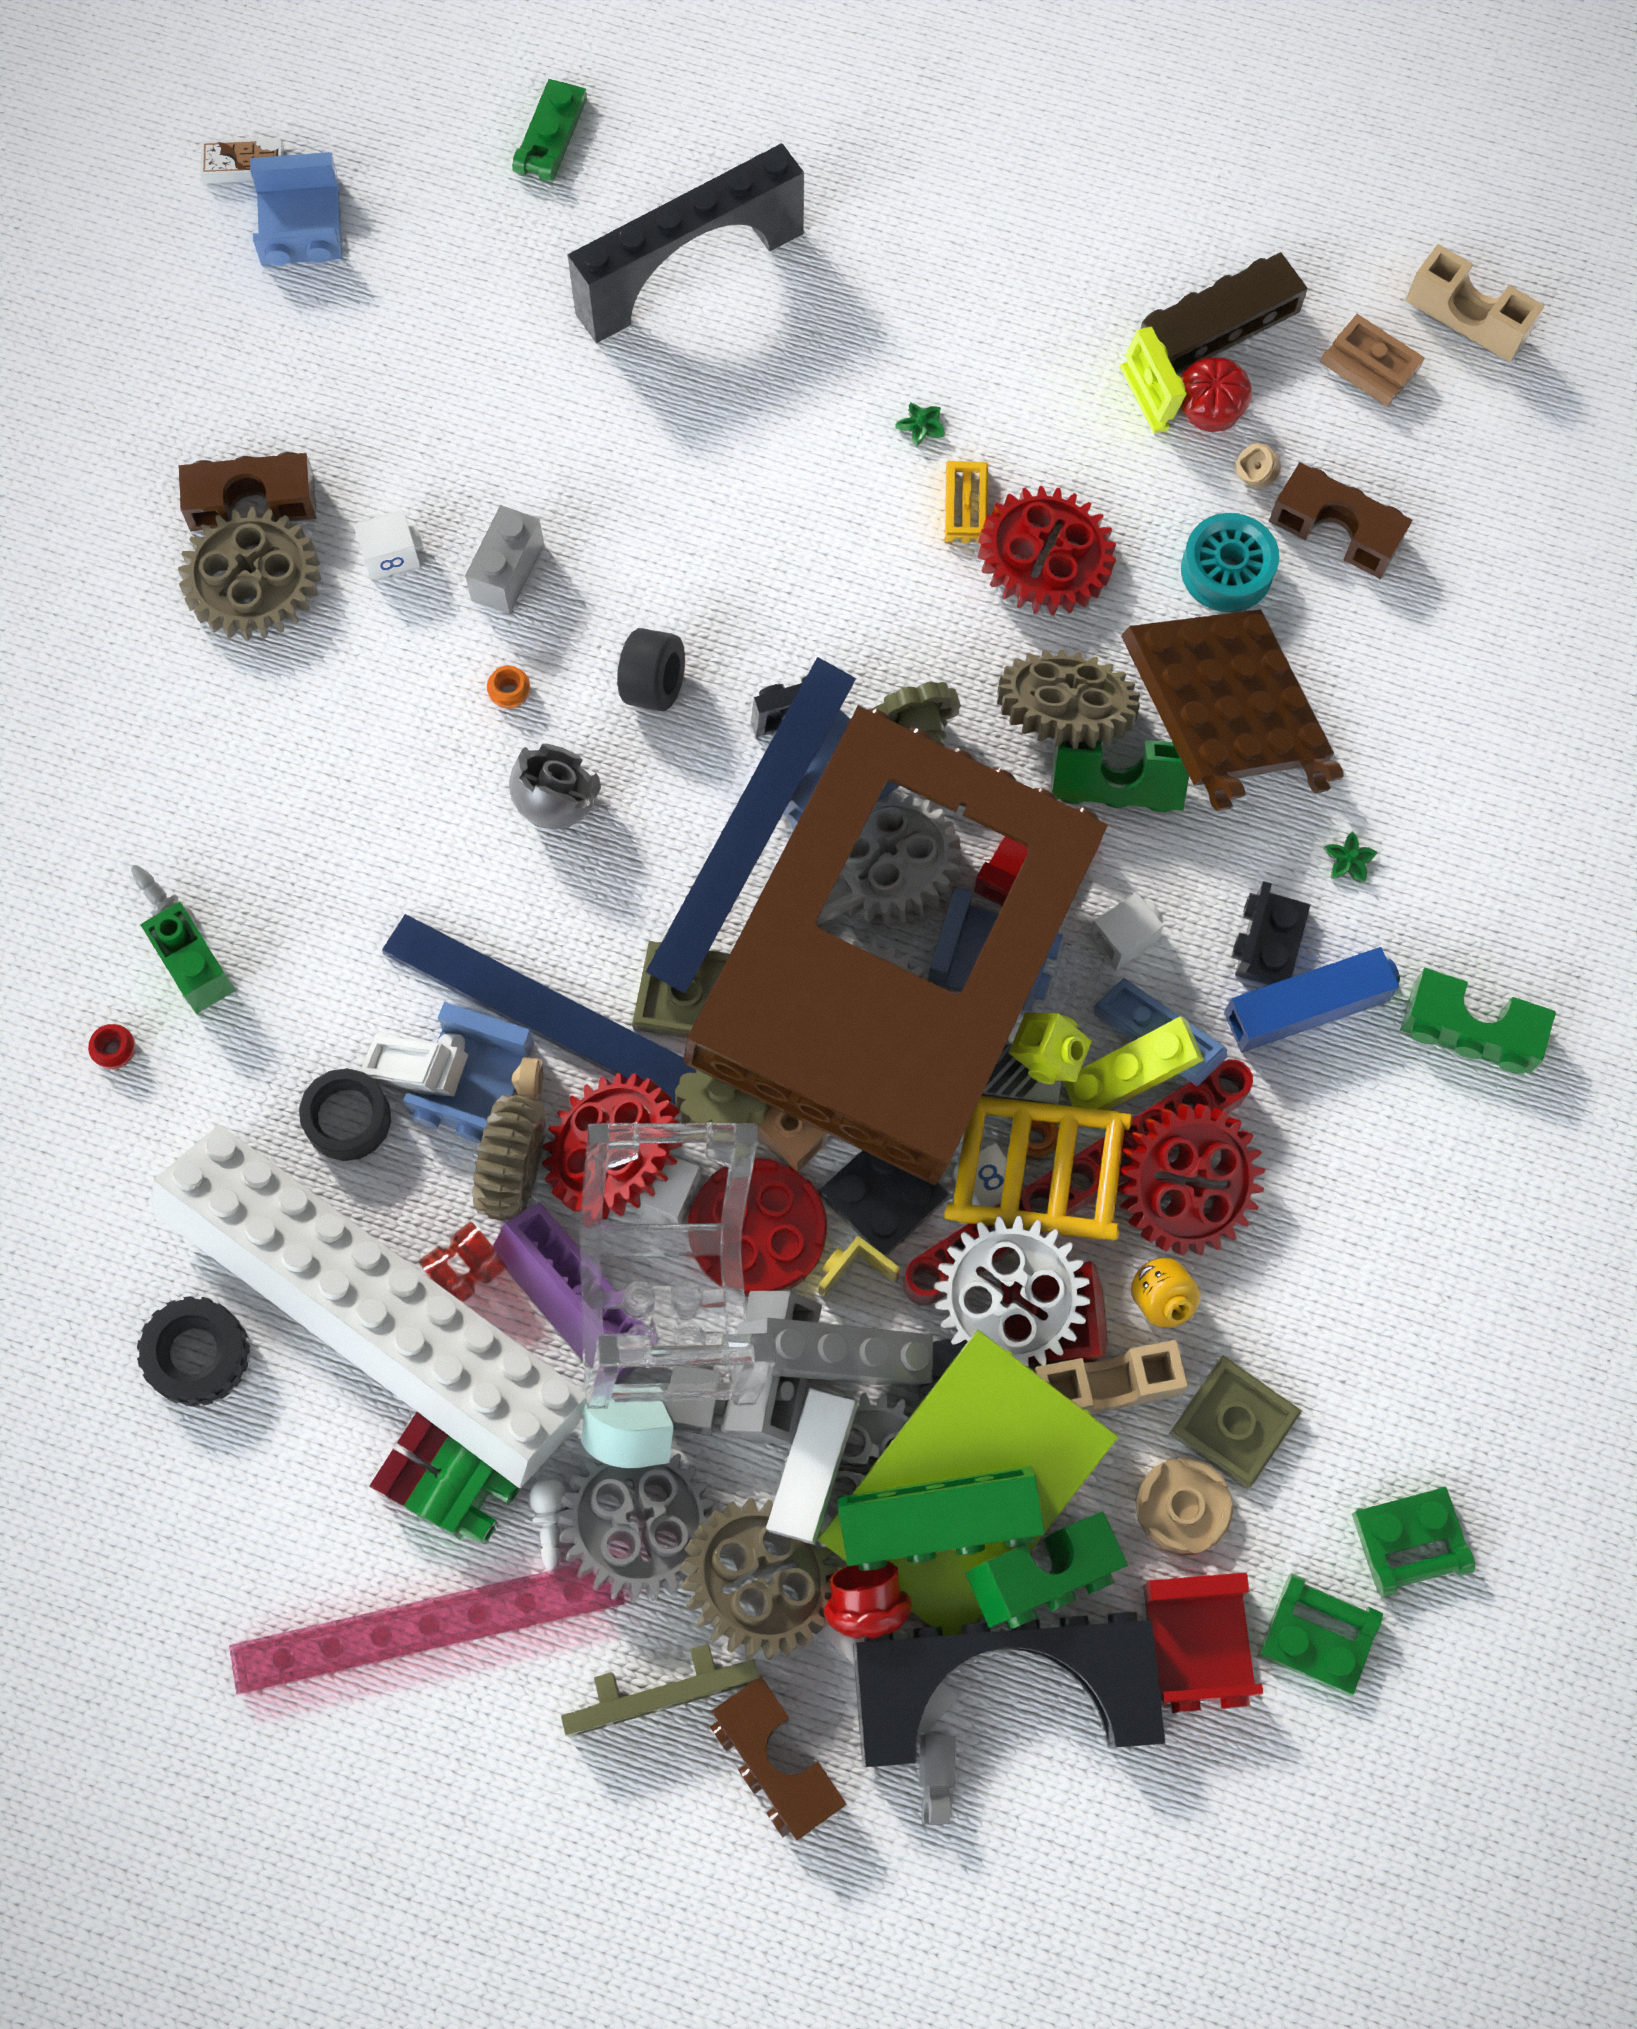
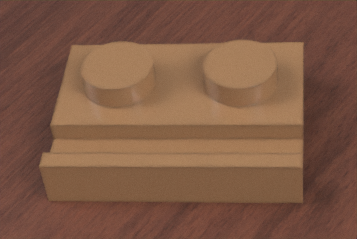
M1356 314L1333 341L1332 346L1323 353L1320 363L1388 407L1394 397L1402 391L1421 368L1425 357L1359 314Z

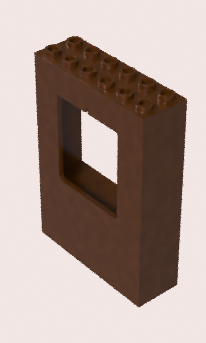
M858 705L687 1037L683 1064L930 1184L936 1185L951 1162L1108 824L1100 821L1098 816L1090 810L1072 808L1058 801L1057 797L1048 790L1042 788L1033 789L1016 781V778L1004 769H991L976 762L971 754L962 749H949L934 742L928 733L920 729H907L893 722L886 713L878 709H865ZM889 782L910 790L955 813L959 805L965 807L962 816L1026 846L1028 849V854L963 990L958 994L952 993L821 930L816 925L885 785Z

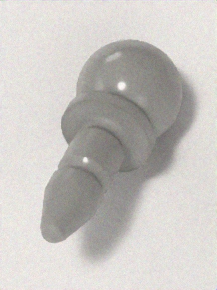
M138 865L131 867L136 885L144 891L143 894L150 903L156 906L150 912L152 916L178 902L176 894L167 898L166 892L154 881V877ZM183 905L188 915L192 919L193 923L195 924V916L192 910L186 905Z

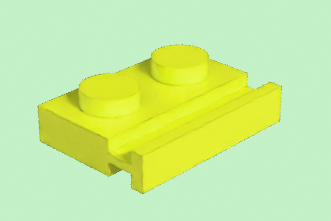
M1147 327L1136 331L1125 355L1128 361L1121 363L1120 369L1154 434L1169 429L1168 420L1174 419L1186 396L1183 380L1176 374L1168 359L1166 347L1159 341L1153 328Z

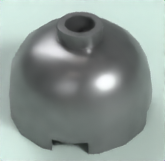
M542 743L539 750L529 751L527 747H524L512 768L509 778L511 801L520 814L534 826L549 829L568 828L584 819L591 810L601 790L600 778L597 773L590 776L580 766L583 759L563 747Z

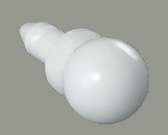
M546 1478L538 1481L533 1486L529 1500L532 1509L537 1513L533 1517V1524L542 1525L540 1529L541 1545L543 1546L541 1557L547 1573L553 1575L557 1571L561 1556V1550L558 1547L560 1544L558 1516L566 1508L561 1503L564 1492H567V1490L560 1481Z

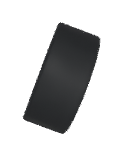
M349 1068L330 1070L317 1077L304 1091L299 1106L300 1125L313 1147L326 1157L340 1161L361 1159L376 1151L386 1139L391 1125L390 1105L378 1083L364 1072ZM339 1091H359L368 1098L372 1105L373 1116L370 1125L363 1133L352 1139L337 1140L329 1137L319 1125L318 1113L321 1105L328 1097Z

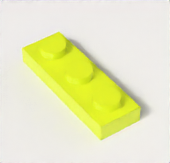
M1180 1016L1081 1068L1076 1082L1063 1081L1072 1106L1109 1110L1204 1061V1058L1188 1021Z

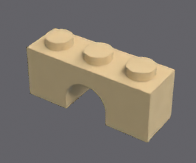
M1437 244L1416 272L1405 301L1499 357L1511 362L1531 335L1545 305L1511 285H1508L1503 294L1497 298L1488 297L1480 293L1472 285L1469 277L1473 263Z
M1177 1340L1130 1348L1123 1355L1102 1361L1084 1362L1083 1358L1039 1366L1034 1369L1036 1374L1079 1407L1088 1410L1090 1414L1179 1397L1188 1387Z

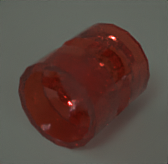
M469 1221L449 1236L450 1245L447 1248L438 1245L417 1261L431 1280L463 1303L475 1294V1285L478 1282L487 1285L508 1269L496 1250L472 1221ZM456 1258H459L469 1271L460 1278L449 1266Z

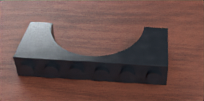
M783 143L567 254L575 314L595 343L631 325L635 301L646 281L671 254L696 237L725 226H751L770 252L804 234V171Z
M1137 1612L1107 1614V1624L1089 1625L1088 1615L1061 1617L1059 1618L1060 1627L1040 1628V1619H1034L1011 1631L992 1632L987 1623L961 1625L962 1634L943 1636L942 1626L914 1628L912 1629L913 1638L894 1639L893 1632L873 1639L864 1636V1642L853 1644L862 1767L916 1764V1743L920 1721L925 1707L938 1685L951 1671L963 1662L981 1653L996 1650H1018L1036 1654L1052 1661L1068 1672L1083 1687L1096 1707L1105 1732L1107 1748L1165 1744L1152 1620L1138 1621Z

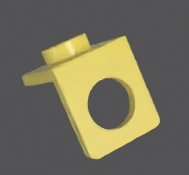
M857 1235L845 1251L840 1247L837 1248L825 1263L822 1270L827 1275L819 1284L818 1294L824 1298L857 1256L894 1283L899 1278L901 1268Z

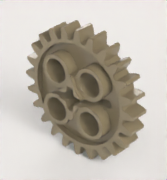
M251 507L247 518H241L239 512L234 509L232 511V521L226 522L220 515H217L216 522L218 527L212 529L203 524L201 528L205 537L203 539L197 537L189 538L195 551H182L181 553L186 565L178 567L179 574L183 580L179 583V587L183 595L186 596L184 599L189 610H194L196 618L200 623L207 621L211 631L214 633L223 626L227 638L231 639L239 629L245 641L250 640L253 630H259L263 639L267 638L268 627L274 626L282 633L284 632L282 623L284 619L287 618L294 623L299 622L295 612L297 608L310 610L309 602L305 596L312 597L318 595L315 583H313L321 580L318 567H316L320 565L317 553L313 551L314 546L311 538L305 537L299 524L292 527L286 515L276 522L272 510L268 509L262 518H258L255 508ZM252 544H259L254 549L245 550L246 547ZM218 571H226L221 576L213 577ZM279 571H287L286 574L282 576H273L275 573ZM246 598H255L248 604H240Z
M1042 650L1041 658L1027 653L1025 661L1015 658L1013 666H1005L1004 675H1000L997 704L1002 705L1001 715L1010 716V725L1023 724V734L1037 732V741L1041 742L1050 737L1054 738V744L1058 747L1063 741H1069L1074 749L1078 748L1079 742H1085L1089 747L1095 748L1097 740L1106 745H1111L1113 737L1122 740L1125 731H1132L1139 711L1140 703L1138 701L1140 693L1134 691V682L1125 681V672L1112 673L1114 665L1110 663L1100 666L1098 665V657H1093L1087 661L1082 659L1081 652H1077L1074 657H1067L1064 650H1059L1058 656H1052L1048 651Z
M749 1498L741 1510L734 1501L730 1502L723 1511L724 1515L715 1510L707 1519L708 1524L703 1522L694 1532L697 1539L692 1538L684 1549L691 1557H687L683 1561L680 1569L691 1574V1576L687 1577L680 1586L682 1590L695 1592V1595L686 1604V1608H701L703 1614L698 1619L696 1625L701 1627L711 1623L715 1627L710 1638L712 1642L725 1635L729 1638L727 1652L732 1653L741 1643L745 1645L747 1659H752L760 1647H762L766 1659L771 1660L778 1653L779 1648L785 1656H789L797 1648V1644L804 1648L813 1639L812 1633L818 1634L826 1626V1622L823 1619L825 1618L823 1613L824 1606L828 1599L832 1597L831 1585L826 1581L831 1579L832 1575L838 1570L837 1567L824 1565L823 1563L832 1552L829 1548L817 1549L816 1545L769 1532L766 1526L773 1502L772 1500H767L760 1511H758L753 1498ZM763 1541L775 1545L779 1556L769 1553L764 1547ZM720 1556L733 1560L737 1571L727 1569L721 1562ZM789 1563H794L797 1567L776 1572L768 1582L762 1578ZM751 1575L756 1579L740 1587L735 1592L725 1594L722 1589L744 1584ZM783 1585L795 1590L799 1601L787 1597L783 1590ZM739 1601L751 1604L755 1609L756 1617L747 1615L742 1610Z

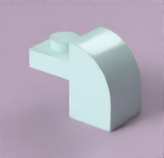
M609 1370L590 1372L588 1393H586L588 1396L583 1409L584 1418L581 1440L585 1450L597 1460L621 1468H640L670 1463L674 1425L660 1395L622 1400Z

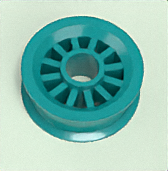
M1239 513L1213 515L1200 522L1188 538L1186 550L1181 561L1183 583L1195 600L1210 609L1221 612H1239L1249 609L1258 604L1271 587L1273 577L1279 565V548L1272 533L1256 519ZM1223 560H1231L1237 565H1228Z

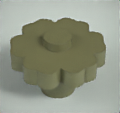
M930 681L919 685L917 688L911 686L901 688L885 696L884 703L875 706L873 709L886 713L893 722L907 729L916 728L928 733L934 742L945 746L943 741L946 737L944 727L947 725L948 719L954 718L959 714L961 704L956 689L948 688L946 682L936 683Z
M696 1070V1073L683 1074L680 1077L679 1085L675 1089L676 1107L680 1109L682 1125L690 1128L695 1135H706L708 1139L719 1144L731 1143L739 1137L746 1136L749 1131V1125L763 1124L766 1119V1113L770 1108V1105Z

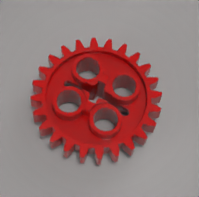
M1039 486L1036 496H1032L1026 488H1022L1019 500L1012 494H1008L1004 505L1000 503L994 505L992 515L986 516L983 529L981 530L978 543L981 544L978 558L985 560L981 571L984 574L994 573L990 582L991 588L1000 585L1005 587L1001 598L1005 600L1014 594L1018 597L1017 608L1019 609L1027 601L1031 602L1033 614L1039 612L1041 605H1047L1051 616H1055L1059 605H1062L1068 614L1072 613L1076 602L1085 608L1091 596L1098 598L1103 586H1107L1116 562V558L1112 556L1116 543L1108 541L1112 528H1099L1104 515L1096 514L1090 516L1088 513L1092 503L1087 502L1079 507L1076 505V493H1073L1067 500L1062 499L1061 489L1058 487L1054 491L1053 496H1047L1043 486ZM1058 523L1062 524L1063 527L1058 534L1055 545L1051 548L1039 576L1037 578L1031 577L1039 556L1043 553L1055 525ZM1014 555L1021 556L1024 560L1018 559ZM1052 573L1059 574L1064 578L1056 577Z
M617 1073L613 1083L602 1076L600 1077L597 1090H594L588 1084L584 1085L585 1097L579 1100L571 1096L569 1100L573 1108L569 1112L564 1110L557 1112L558 1116L563 1120L561 1125L548 1128V1131L556 1137L554 1141L543 1144V1149L552 1155L541 1162L542 1166L550 1171L544 1180L553 1187L551 1193L561 1200L562 1204L575 1213L580 1212L587 1218H591L595 1213L603 1220H606L610 1210L620 1217L624 1216L627 1202L637 1209L640 1208V1195L643 1192L652 1197L656 1195L652 1185L655 1180L667 1182L668 1177L662 1171L664 1166L677 1164V1160L670 1155V1150L682 1146V1142L674 1136V1134L683 1129V1125L675 1119L680 1111L671 1103V1096L649 1078L644 1081L636 1073H633L629 1079L623 1074Z
M1183 1103L1179 1104L1177 1115L1171 1110L1161 1109V1124L1147 1118L1145 1122L1149 1133L1147 1135L1138 1132L1132 1133L1134 1140L1139 1144L1136 1150L1123 1148L1122 1152L1132 1160L1130 1165L1120 1166V1173L1128 1176V1182L1118 1185L1117 1191L1130 1196L1129 1199L1120 1205V1208L1128 1213H1135L1128 1223L1138 1230L1142 1229L1141 1238L1151 1243L1155 1241V1246L1166 1252L1172 1247L1173 1252L1185 1256L1189 1248L1191 1252L1200 1256L1204 1253L1205 1243L1215 1250H1220L1221 1235L1234 1241L1237 1238L1233 1226L1236 1223L1245 1227L1250 1225L1247 1218L1243 1215L1245 1209H1259V1206L1250 1198L1252 1193L1264 1192L1262 1186L1253 1182L1254 1177L1265 1173V1168L1252 1164V1161L1258 1158L1262 1152L1254 1147H1246L1253 1139V1134L1244 1130L1239 1131L1242 1122L1232 1117L1227 1119V1112L1214 1108L1210 1111L1209 1106L1199 1103L1195 1106L1194 1111L1191 1106ZM1178 1144V1157L1169 1164V1151L1174 1145ZM1220 1150L1221 1160L1219 1164L1212 1169V1156L1216 1151ZM1157 1171L1192 1178L1199 1175L1209 1180H1227V1185L1222 1188L1191 1181L1183 1184L1173 1179H1155L1154 1174ZM1170 1190V1203L1161 1210V1198L1165 1192ZM1213 1196V1206L1208 1213L1204 1214V1203L1208 1197Z

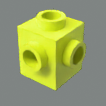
M1025 1012L1009 1054L1029 1069L1028 1074L1041 1083L1054 1084L1055 1081L1076 1082L1092 1040L1078 1030V1024L1067 1016L1059 1013Z

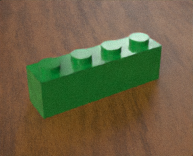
M1031 1466L838 1497V1511L847 1566L858 1565V1569L862 1571L883 1568L888 1565L887 1560L907 1557V1561L910 1563L929 1561L937 1557L936 1552L956 1549V1554L959 1555L975 1554L984 1551L985 1544L1004 1541L1007 1547H1019L1033 1543L1034 1536L1045 1535L1036 1478Z

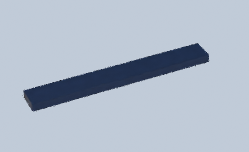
M819 657L816 658L645 973L684 994L687 992L857 678Z
M404 914L382 948L383 955L508 1021L530 1029L531 1033L614 1076L617 1073H621L629 1079L633 1073H636L644 1081L649 1078L671 1096V1103L675 1107V1089L679 1085L680 1077L686 1073H696V1069L683 1064L682 1056L407 914Z

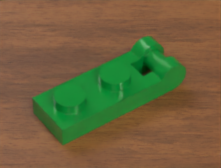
M548 78L522 144L515 151L512 163L513 172L523 175L531 172L539 174V178L542 180L554 181L587 101L586 88Z

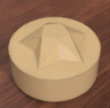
M1261 443L1246 447L1240 453L1236 463V471L1239 478L1253 488H1264L1272 484L1278 477L1281 469L1279 455L1269 446Z
M523 1056L521 1064L512 1074V1085L518 1095L530 1097L533 1101H539L543 1082V1061L538 1057Z

